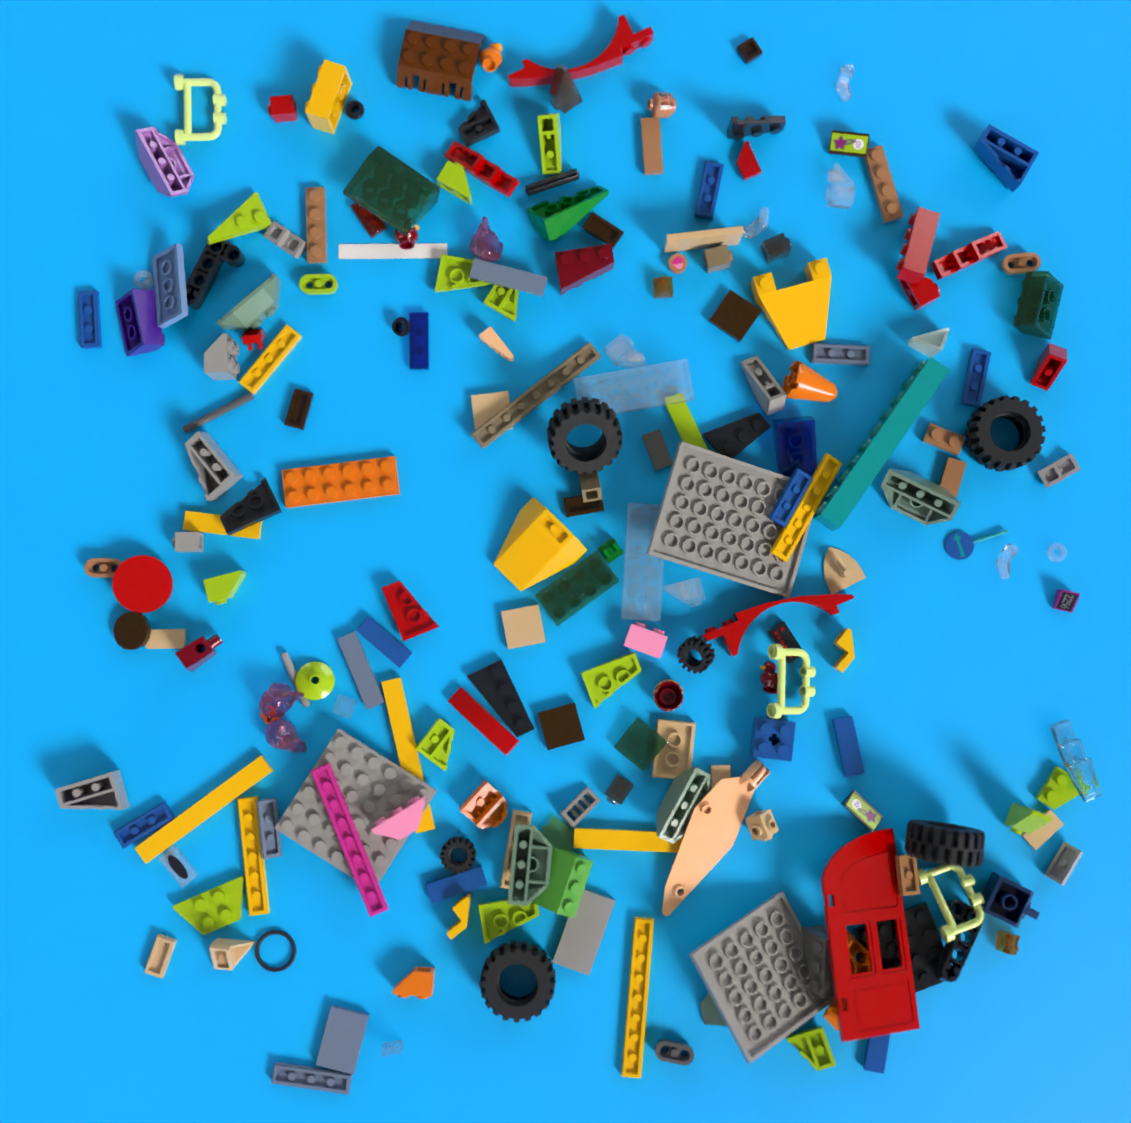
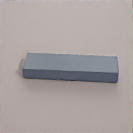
M812 344L811 363L869 365L870 346Z
M273 797L256 800L261 859L282 856L280 832L274 829L279 822L277 799Z

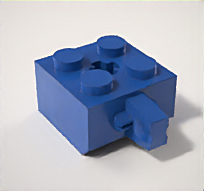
M767 714L766 718L754 717L749 755L758 758L792 761L796 722L784 720L783 715L780 718H769ZM772 734L776 737V741H773L774 743L769 741V736L772 737Z

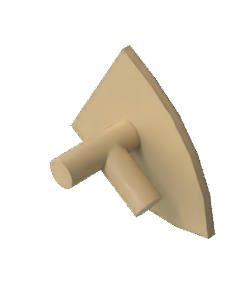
M828 547L824 557L823 571L831 594H835L866 578L859 564L849 554L839 549Z

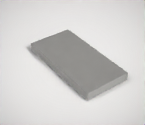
M584 889L575 918H567L552 962L589 976L615 900Z

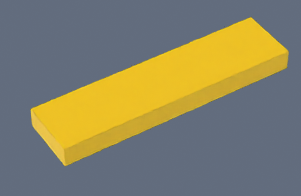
M286 324L240 379L239 383L255 395L300 341L302 336Z
M185 511L183 530L227 535L219 518L221 515ZM262 521L229 536L260 539Z

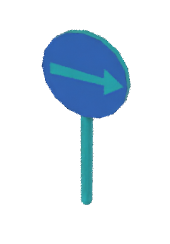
M1008 530L999 531L973 540L967 533L954 532L946 539L945 550L951 558L963 560L973 553L974 543L1006 534Z

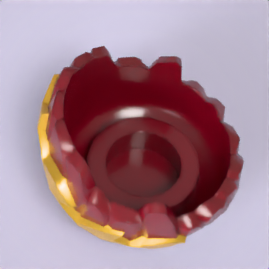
M664 680L658 683L653 692L654 702L663 711L677 709L683 702V689L681 685L674 680Z

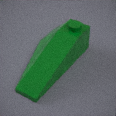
M597 185L577 191L576 196L566 197L564 195L559 197V201L549 203L548 200L526 209L540 236L548 241H554L559 236L568 232L609 194V191Z

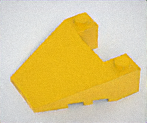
M827 257L807 263L804 268L807 278L806 283L777 290L772 272L755 276L750 282L756 304L760 306L765 317L771 322L788 350L825 340L832 278Z

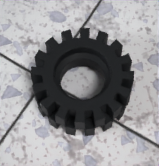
M701 636L687 638L677 650L679 652L677 658H680L678 660L679 664L683 663L682 667H687L688 672L693 670L694 674L705 671L715 658L713 654L715 652L714 649H710L712 644H707V639L702 641ZM690 649L696 650L701 655L702 659L698 660L694 658L690 652Z
M462 836L450 838L442 847L440 854L442 865L444 864L446 870H450V873H465L474 864L476 848L474 849V844L468 838L464 839ZM454 848H462L465 851L466 858L462 862H455L451 858V851Z

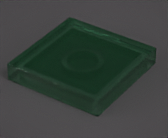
M637 717L614 748L644 772L668 741Z

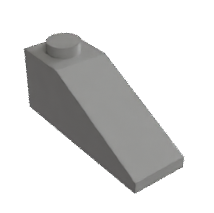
M756 355L741 361L740 365L755 398L767 416L784 409L786 393L760 358Z

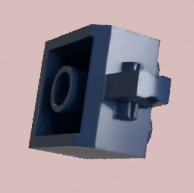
M992 871L982 893L985 903L981 906L984 912L1018 928L1022 918L1024 919L1026 915L1037 920L1040 913L1030 908V901L1034 894L1033 891Z

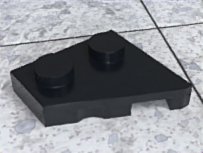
M485 99L480 102L481 106L475 112L472 111L467 121L463 122L458 128L466 147L500 132V128Z

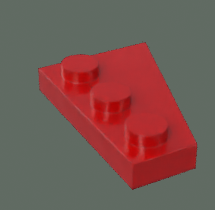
M400 581L382 587L403 642L439 627Z

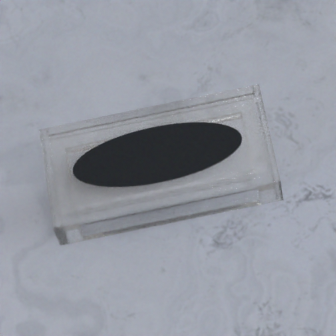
M173 845L158 858L182 888L199 875L176 845Z

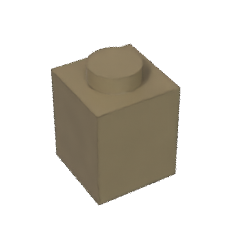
M727 245L706 249L702 255L707 273L728 269L733 261L732 252L727 249Z
M594 470L593 474H587V472L578 474L583 503L602 500L597 470Z

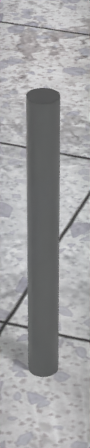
M249 392L182 428L185 433H188L253 400L254 397Z

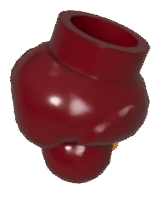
M413 219L406 220L404 227H397L394 231L395 240L399 243L400 248L405 250L412 249L418 239L417 230H419V226Z
M767 661L760 667L764 671L760 676V681L763 685V691L776 694L778 673L775 672L776 665L772 661Z

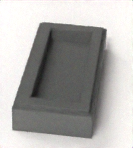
M660 429L641 436L655 471L673 464Z

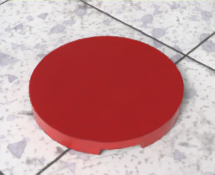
M138 555L125 560L119 565L113 576L112 588L116 599L123 607L133 612L147 613L157 610L168 601L173 590V577L168 567L161 560L153 556Z

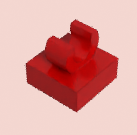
M264 330L244 331L242 341L243 344H248L249 351L253 350V343H257L260 350L263 348Z

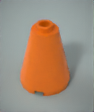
M795 361L789 367V370L792 371L789 376L785 375L782 384L786 398L830 402L836 398L838 393L836 385L804 363Z

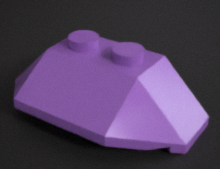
M154 127L135 130L140 161L157 192L168 197L188 194L195 176L179 146L166 135L158 132Z

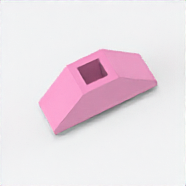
M417 795L408 801V806L404 808L399 806L391 811L392 815L385 819L383 816L374 822L375 826L371 829L372 832L401 840L417 830L426 801L425 796L419 798Z

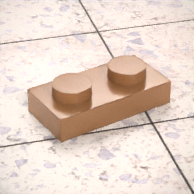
M929 423L921 442L957 456L966 437Z
M907 854L896 855L895 864L899 896L920 894L916 858L910 857Z

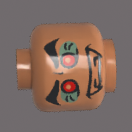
M655 92L648 99L647 108L653 117L669 118L675 113L676 99L673 98L671 93Z

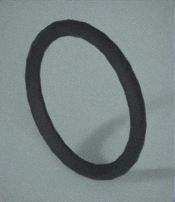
M280 930L266 932L256 944V959L260 966L268 971H283L293 963L296 957L295 942L286 932ZM273 934L286 937L292 946L290 960L287 964L278 968L267 966L261 960L259 954L262 941Z

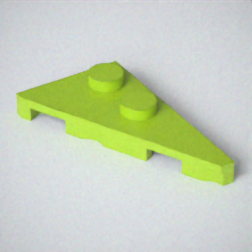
M255 192L207 237L208 245L270 227L272 223L258 193Z

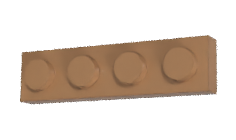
M883 145L870 148L864 159L883 223L901 219L903 213Z
M325 187L306 188L307 262L309 264L327 263Z

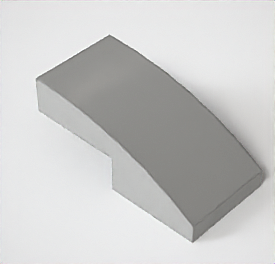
M275 221L272 222L263 235L267 240L295 259L299 258L307 246L304 240Z
M1072 453L1037 471L1045 487L1048 488L1078 472L1081 468Z

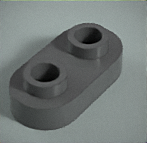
M661 1039L655 1045V1054L661 1061L689 1065L694 1059L693 1049L687 1043ZM663 1046L668 1047L667 1051H662L661 1048ZM686 1050L687 1054L682 1056L680 1052Z

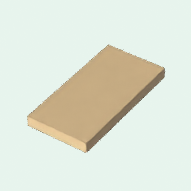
M743 226L667 234L663 246L664 253L714 248L722 245H739L744 233Z

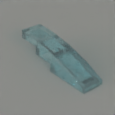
M1065 719L1050 725L1063 764L1082 800L1087 802L1101 796L1092 760L1085 757L1081 739L1075 738L1071 721Z

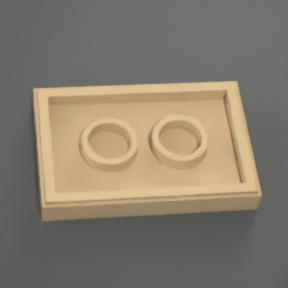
M657 719L651 777L674 779L692 767L695 722Z

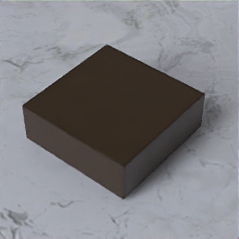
M753 37L737 46L736 49L746 65L760 57L763 53Z

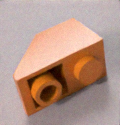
M416 966L394 986L392 994L400 998H407L409 995L417 996L419 999L432 997L435 968Z

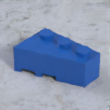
M990 124L983 131L973 148L1012 192L1021 185L1039 154L1038 151Z

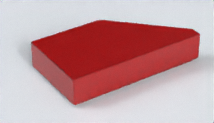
M748 140L745 141L736 163L743 181L762 172Z

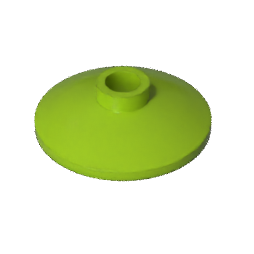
M314 661L303 665L299 669L295 682L297 690L303 697L310 700H320L330 694L334 687L335 678L329 666L322 662ZM313 677L319 678V682L317 684H313L311 682V679Z

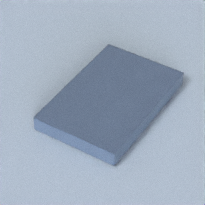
M332 1005L316 1065L354 1075L370 1014Z

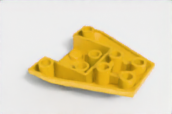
M532 497L519 511L493 565L522 591L575 564L588 550L545 506Z

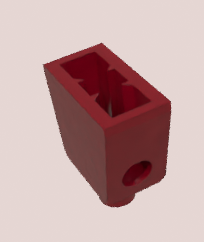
M217 633L209 639L201 636L175 654L184 667L193 672L217 654L214 649L221 645L223 641ZM205 646V651L200 653V649Z

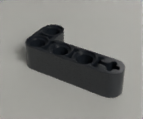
M226 241L210 245L206 244L186 283L188 307L194 310L201 308L224 263L236 268L243 266L245 256L237 246ZM221 245V249L217 252H214L216 246ZM238 253V257L235 260H231L232 255ZM209 262H213V265L206 269V265ZM200 279H204L202 285H197Z
M945 901L956 925L969 921L970 914L973 919L975 918L974 908L963 901ZM953 904L956 906L955 914L952 911ZM983 921L977 927L963 932L965 934L964 941L961 940V933L955 935V940L946 942L934 968V974L938 980L954 982L958 979ZM954 950H956L957 957L955 959L952 955Z

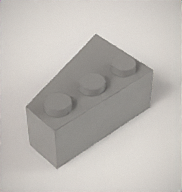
M198 431L185 443L193 467L196 468L198 473V480L206 493L207 501H216L243 477L209 433Z
M120 770L55 789L59 807L62 809L123 810L130 807Z

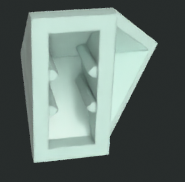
M949 327L912 337L907 341V344L929 358L934 357L943 350L949 334Z

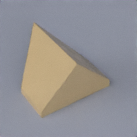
M217 938L209 947L214 969L233 971L234 967L256 941Z

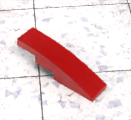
M456 141L452 143L444 155L452 163L457 162L461 164L465 172L508 198L519 184L517 178L503 172L499 166L487 161L483 155Z
M1000 231L952 251L950 254L932 261L930 265L937 279L940 280L1008 247Z
M460 687L448 700L459 713L506 756L520 742L464 688Z

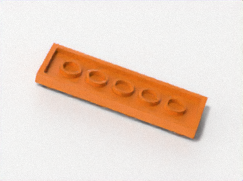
M395 456L281 470L286 508L400 495Z

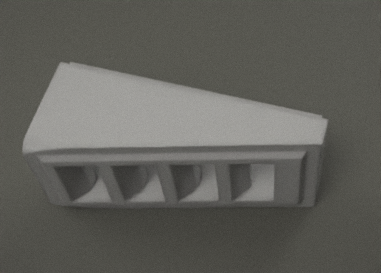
M587 786L558 815L570 828H574L601 800ZM585 794L593 801L592 804L583 797ZM579 800H581L584 803V805L587 807L586 809H584L578 803ZM573 806L581 812L580 815L572 808ZM568 811L576 818L574 821L566 814Z

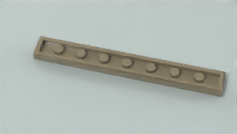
M588 342L471 433V436L482 450L599 360L601 355Z

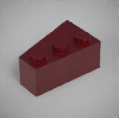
M612 244L555 252L561 295L575 287L581 286L590 279H594L614 269Z

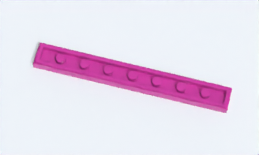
M330 762L312 769V776L369 916L372 917L388 910L389 906Z

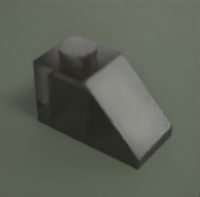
M559 63L555 69L549 94L552 98L550 102L554 109L565 114L583 100L568 68Z

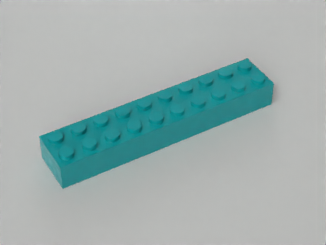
M932 357L926 361L922 360L920 364L914 367L911 371L912 376L908 380L906 379L900 387L902 391L893 397L889 403L891 406L879 417L881 422L873 426L868 433L870 437L858 447L859 453L855 457L853 456L846 466L849 468L840 473L836 479L837 485L833 488L831 487L826 493V501L820 503L815 512L814 519L831 531L839 529L944 380L950 371L948 368Z

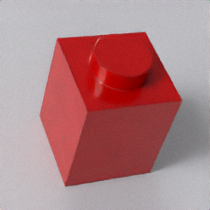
M293 95L270 97L268 113L269 116L273 117L275 123L298 121L297 105Z

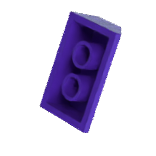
M132 289L115 302L127 357L157 351L165 345V336L162 328L157 327L154 290Z

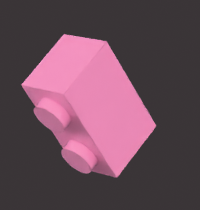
M635 622V625L630 624L623 646L660 659L668 638L664 636L665 632L656 628L650 631L645 629L647 625Z

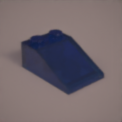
M811 416L774 419L773 436L778 474L791 477L794 469L799 468L812 477L817 468L815 419Z

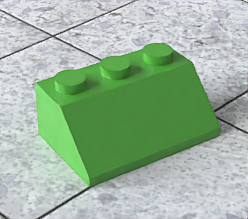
M553 846L549 886L532 902L556 914L575 918L593 861L585 855Z

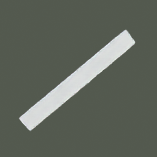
M446 243L414 244V247L408 250L400 248L399 244H339V259L441 258L442 254L447 255Z

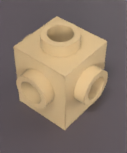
M771 809L754 812L745 818L753 841L759 839L762 842L768 841L773 838V834L779 831Z

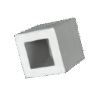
M175 532L172 546L176 552L180 553L203 552V533Z

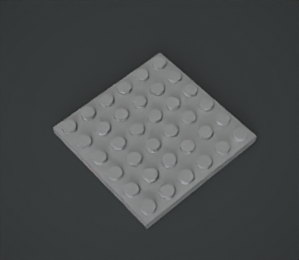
M338 728L313 769L330 762L378 882H380L409 835L400 840L375 834L371 830L375 826L374 822L383 816L385 819L392 815L391 811L399 806L402 808L408 806V801L417 795L419 798L422 796L426 798L424 812L437 789ZM310 772L274 829L354 878Z
M783 892L776 893L689 953L745 1061L750 1064L828 1006L834 998L823 999L811 990L802 926Z

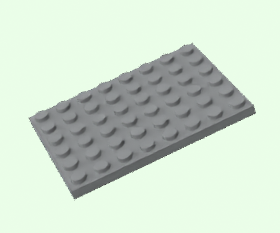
M680 441L646 554L790 598L812 519L787 562L782 561L769 552L782 527L767 517L790 477Z

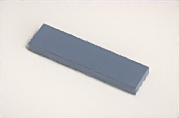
M476 258L473 260L469 278L541 297L544 295L548 280L546 276Z
M356 631L338 638L337 640L366 709L368 710L384 703V697Z
M276 1061L274 1063L271 1084L349 1095L352 1074Z

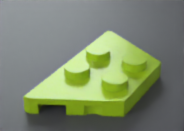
M244 875L177 903L172 907L201 934L206 935L242 918V891L245 877Z

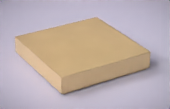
M508 391L471 395L475 430L510 404Z
M539 604L501 611L508 649L546 642Z

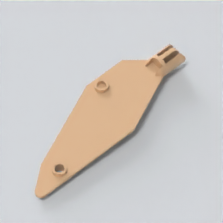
M756 759L741 776L720 779L694 807L664 887L662 914L664 916H669L734 845L754 790L771 773L760 760Z

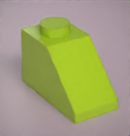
M448 160L436 179L438 186L471 204L472 198L463 166Z
M239 570L203 580L208 602L215 603V605L227 603V599L233 598L244 580L246 571Z

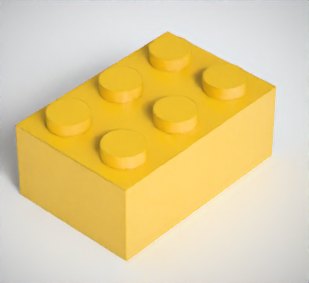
M324 59L322 66L320 65L318 68L317 81L312 85L311 98L305 104V113L313 128L334 135L352 86V81L346 66Z

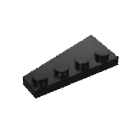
M502 659L467 676L516 737L535 729Z

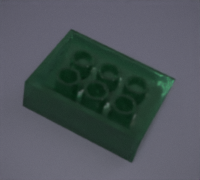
M378 146L367 156L344 189L343 194L406 236L437 204L441 187Z

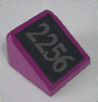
M1063 589L1056 590L1053 609L1072 613L1080 593Z

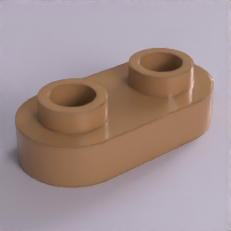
M1032 252L1010 254L1002 260L1001 269L1008 275L1033 273L1040 267L1041 259L1036 253ZM1027 261L1031 263V267L1027 265ZM1008 263H1011L1013 268L1008 267Z
M91 558L85 563L84 570L90 577L113 578L115 573L113 570L114 566L117 565L119 567L122 561L114 558ZM96 565L99 566V570H98V571H95V570H94V567H95Z

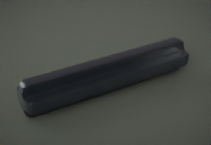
M572 169L525 186L528 196L576 181L579 179L578 170Z

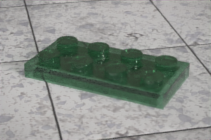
M596 550L535 596L555 624L559 626L617 584L619 580Z

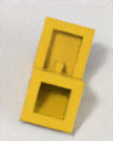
M844 628L833 641V644L844 652L833 666L836 671L841 673L844 672L855 658L852 630L849 628Z
M467 893L452 907L460 920L447 930L446 934L450 939H453L467 927L471 902L470 893Z

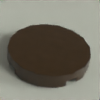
M126 612L118 617L113 630L117 644L127 650H136L146 645L151 634V626L147 622V617L137 612Z

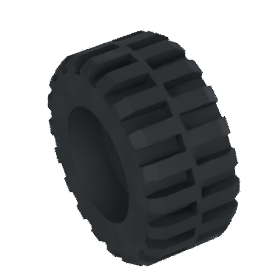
M1001 396L978 407L971 414L972 418L967 421L966 426L969 428L965 430L964 435L968 437V441L965 444L966 447L970 446L972 450L969 452L971 457L976 456L978 458L976 462L979 465L986 464V469H995V471L999 472L1019 468L1035 459L1036 454L1040 453L1042 449L1040 444L1045 442V436H1042V433L1046 432L1045 426L1041 425L1043 418L1041 415L1038 416L1036 414L1038 410L1035 406H1028L1030 402L1025 399L1020 401V398L1016 396L1011 398L1009 396ZM997 417L1009 419L1018 430L1019 441L1016 448L1012 451L1000 449L991 438V423Z
M582 397V400L573 398L570 399L571 403L569 404L564 402L561 404L560 410L556 409L553 412V417L548 422L547 437L553 459L557 460V464L560 467L565 465V470L569 472L575 470L576 474H582V472L593 474L594 470H598V472L604 470L603 466H610L613 463L612 458H617L619 455L618 450L622 447V431L616 413L612 408L609 409L607 403L602 402L600 404L599 399L592 398V400H588V397ZM591 424L602 430L600 439L587 447L574 446L566 439L570 431L579 425Z
M914 819L907 823L904 850L908 856L928 862L960 867H979L983 863L985 834L983 831L972 827Z
M511 940L509 944L502 943L498 949L495 948L485 960L480 978L481 996L485 998L487 1008H492V1013L496 1016L502 1015V1020L514 1019V1023H520V1019H525V1022L530 1021L532 1016L538 1017L541 1015L542 1010L547 1009L549 1001L552 1000L554 995L555 969H553L551 959L547 957V953L543 949H538V945L535 943L532 945L527 944L528 941L522 940V943ZM513 964H522L529 967L536 975L537 983L535 989L523 997H514L507 994L501 988L499 982L500 974L504 968Z

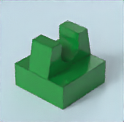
M611 538L598 548L608 564L624 554L614 538Z

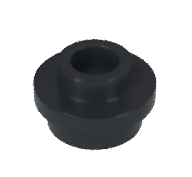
M352 100L346 105L345 111L350 119L358 120L364 115V107L361 102ZM353 109H358V112L352 113Z
M399 317L393 322L392 330L398 336H406L410 331V323L406 318Z

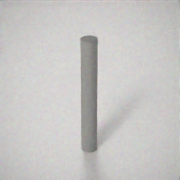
M288 652L281 654L280 656L303 707L311 705L309 699L303 697L297 690L295 682L297 672Z

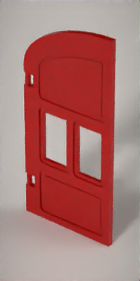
M893 828L869 832L849 841L831 856L822 873L821 887L822 895L824 896V912L841 1042L920 1029L902 896H899ZM830 894H831V898H832V906H830V903H829V895H830ZM895 919L901 967L883 969L876 922ZM865 923L871 971L852 974L846 926ZM842 999H844L846 1010L844 1011L842 1007Z

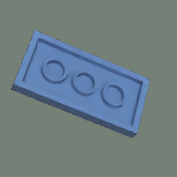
M178 243L152 257L157 327L163 329L188 316L183 246Z

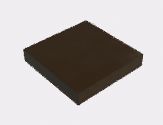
M730 290L710 318L709 323L740 343L761 313V310Z
M575 702L538 712L548 750L585 740Z

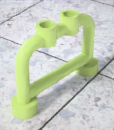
M183 74L174 75L175 89L183 90L184 129H175L176 144L186 145V141L215 140L221 134L222 124H227L226 113L222 112V106H226V95L221 94L220 85L210 78H184ZM191 86H210L214 90V130L210 133H192Z
M771 644L768 647V656L770 659L778 660L777 703L768 704L767 715L769 718H780L782 714H801L807 710L810 697L815 695L816 690L813 685H810V678L815 676L816 669L814 666H810V658L805 650L783 648L781 644ZM786 656H800L802 658V666L799 670L802 677V686L799 688L802 702L798 707H785Z
M942 864L926 871L923 868L918 869L919 885L929 884L947 922V925L940 927L941 935L946 942L955 940L956 934L975 928L982 923L984 912L981 905L985 901L980 892L975 894L972 888L975 885V880L971 874L966 875L960 866ZM950 870L957 873L960 885L965 889L968 901L976 913L974 919L956 925L934 879V876Z

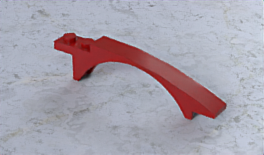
M625 15L619 16L616 33L611 43L593 61L572 69H551L525 59L522 61L523 69L508 75L510 87H529L556 84L597 74L622 64L623 55L628 56L640 47L645 48L653 42L654 32L650 26L633 34Z
M850 594L809 595L763 603L733 613L736 621L733 622L732 619L722 622V627L715 629V626L709 627L704 630L705 634H702L701 637L702 640L707 639L710 641L722 636L729 656H735L738 654L739 645L746 629L765 610L781 603L800 602L815 606L829 615H835L839 613L837 605L853 599L854 596Z

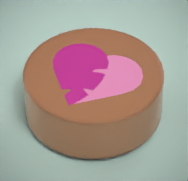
M682 254L672 255L668 261L669 270L674 274H680L685 271L687 267L686 257Z

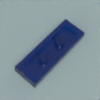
M411 312L409 313L410 370H429V313Z

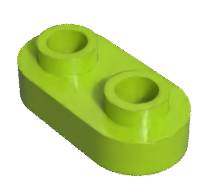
M307 274L301 277L299 287L307 295H330L337 291L338 282L331 274ZM312 283L313 287L307 288V285ZM327 283H332L330 288H326Z

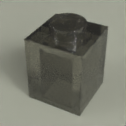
M781 233L763 241L760 249L766 263L769 264L788 256L792 246L789 238L785 237L784 233Z
M616 773L604 792L607 796L606 800L614 805L616 803L622 805L633 788V783Z

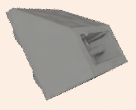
M223 333L204 352V373L213 380H237V374L240 373V365L237 362V355L240 352L239 345L227 333Z

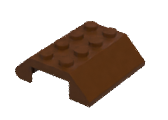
M412 20L404 34L398 62L397 87L405 89L407 85V89L412 90L414 87V76L419 77V92H424L426 82V93L442 96L444 88V97H449L452 83L456 84L455 99L460 100L462 93V100L471 102L473 94L472 82L485 35Z

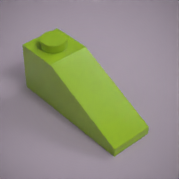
M559 112L540 114L537 116L543 175L562 173Z
M1012 803L1005 825L1010 826V831L1022 835V832L1031 834L1051 822L1052 817Z

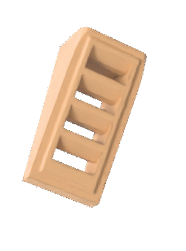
M492 327L487 328L479 335V339L510 362L514 361V355Z

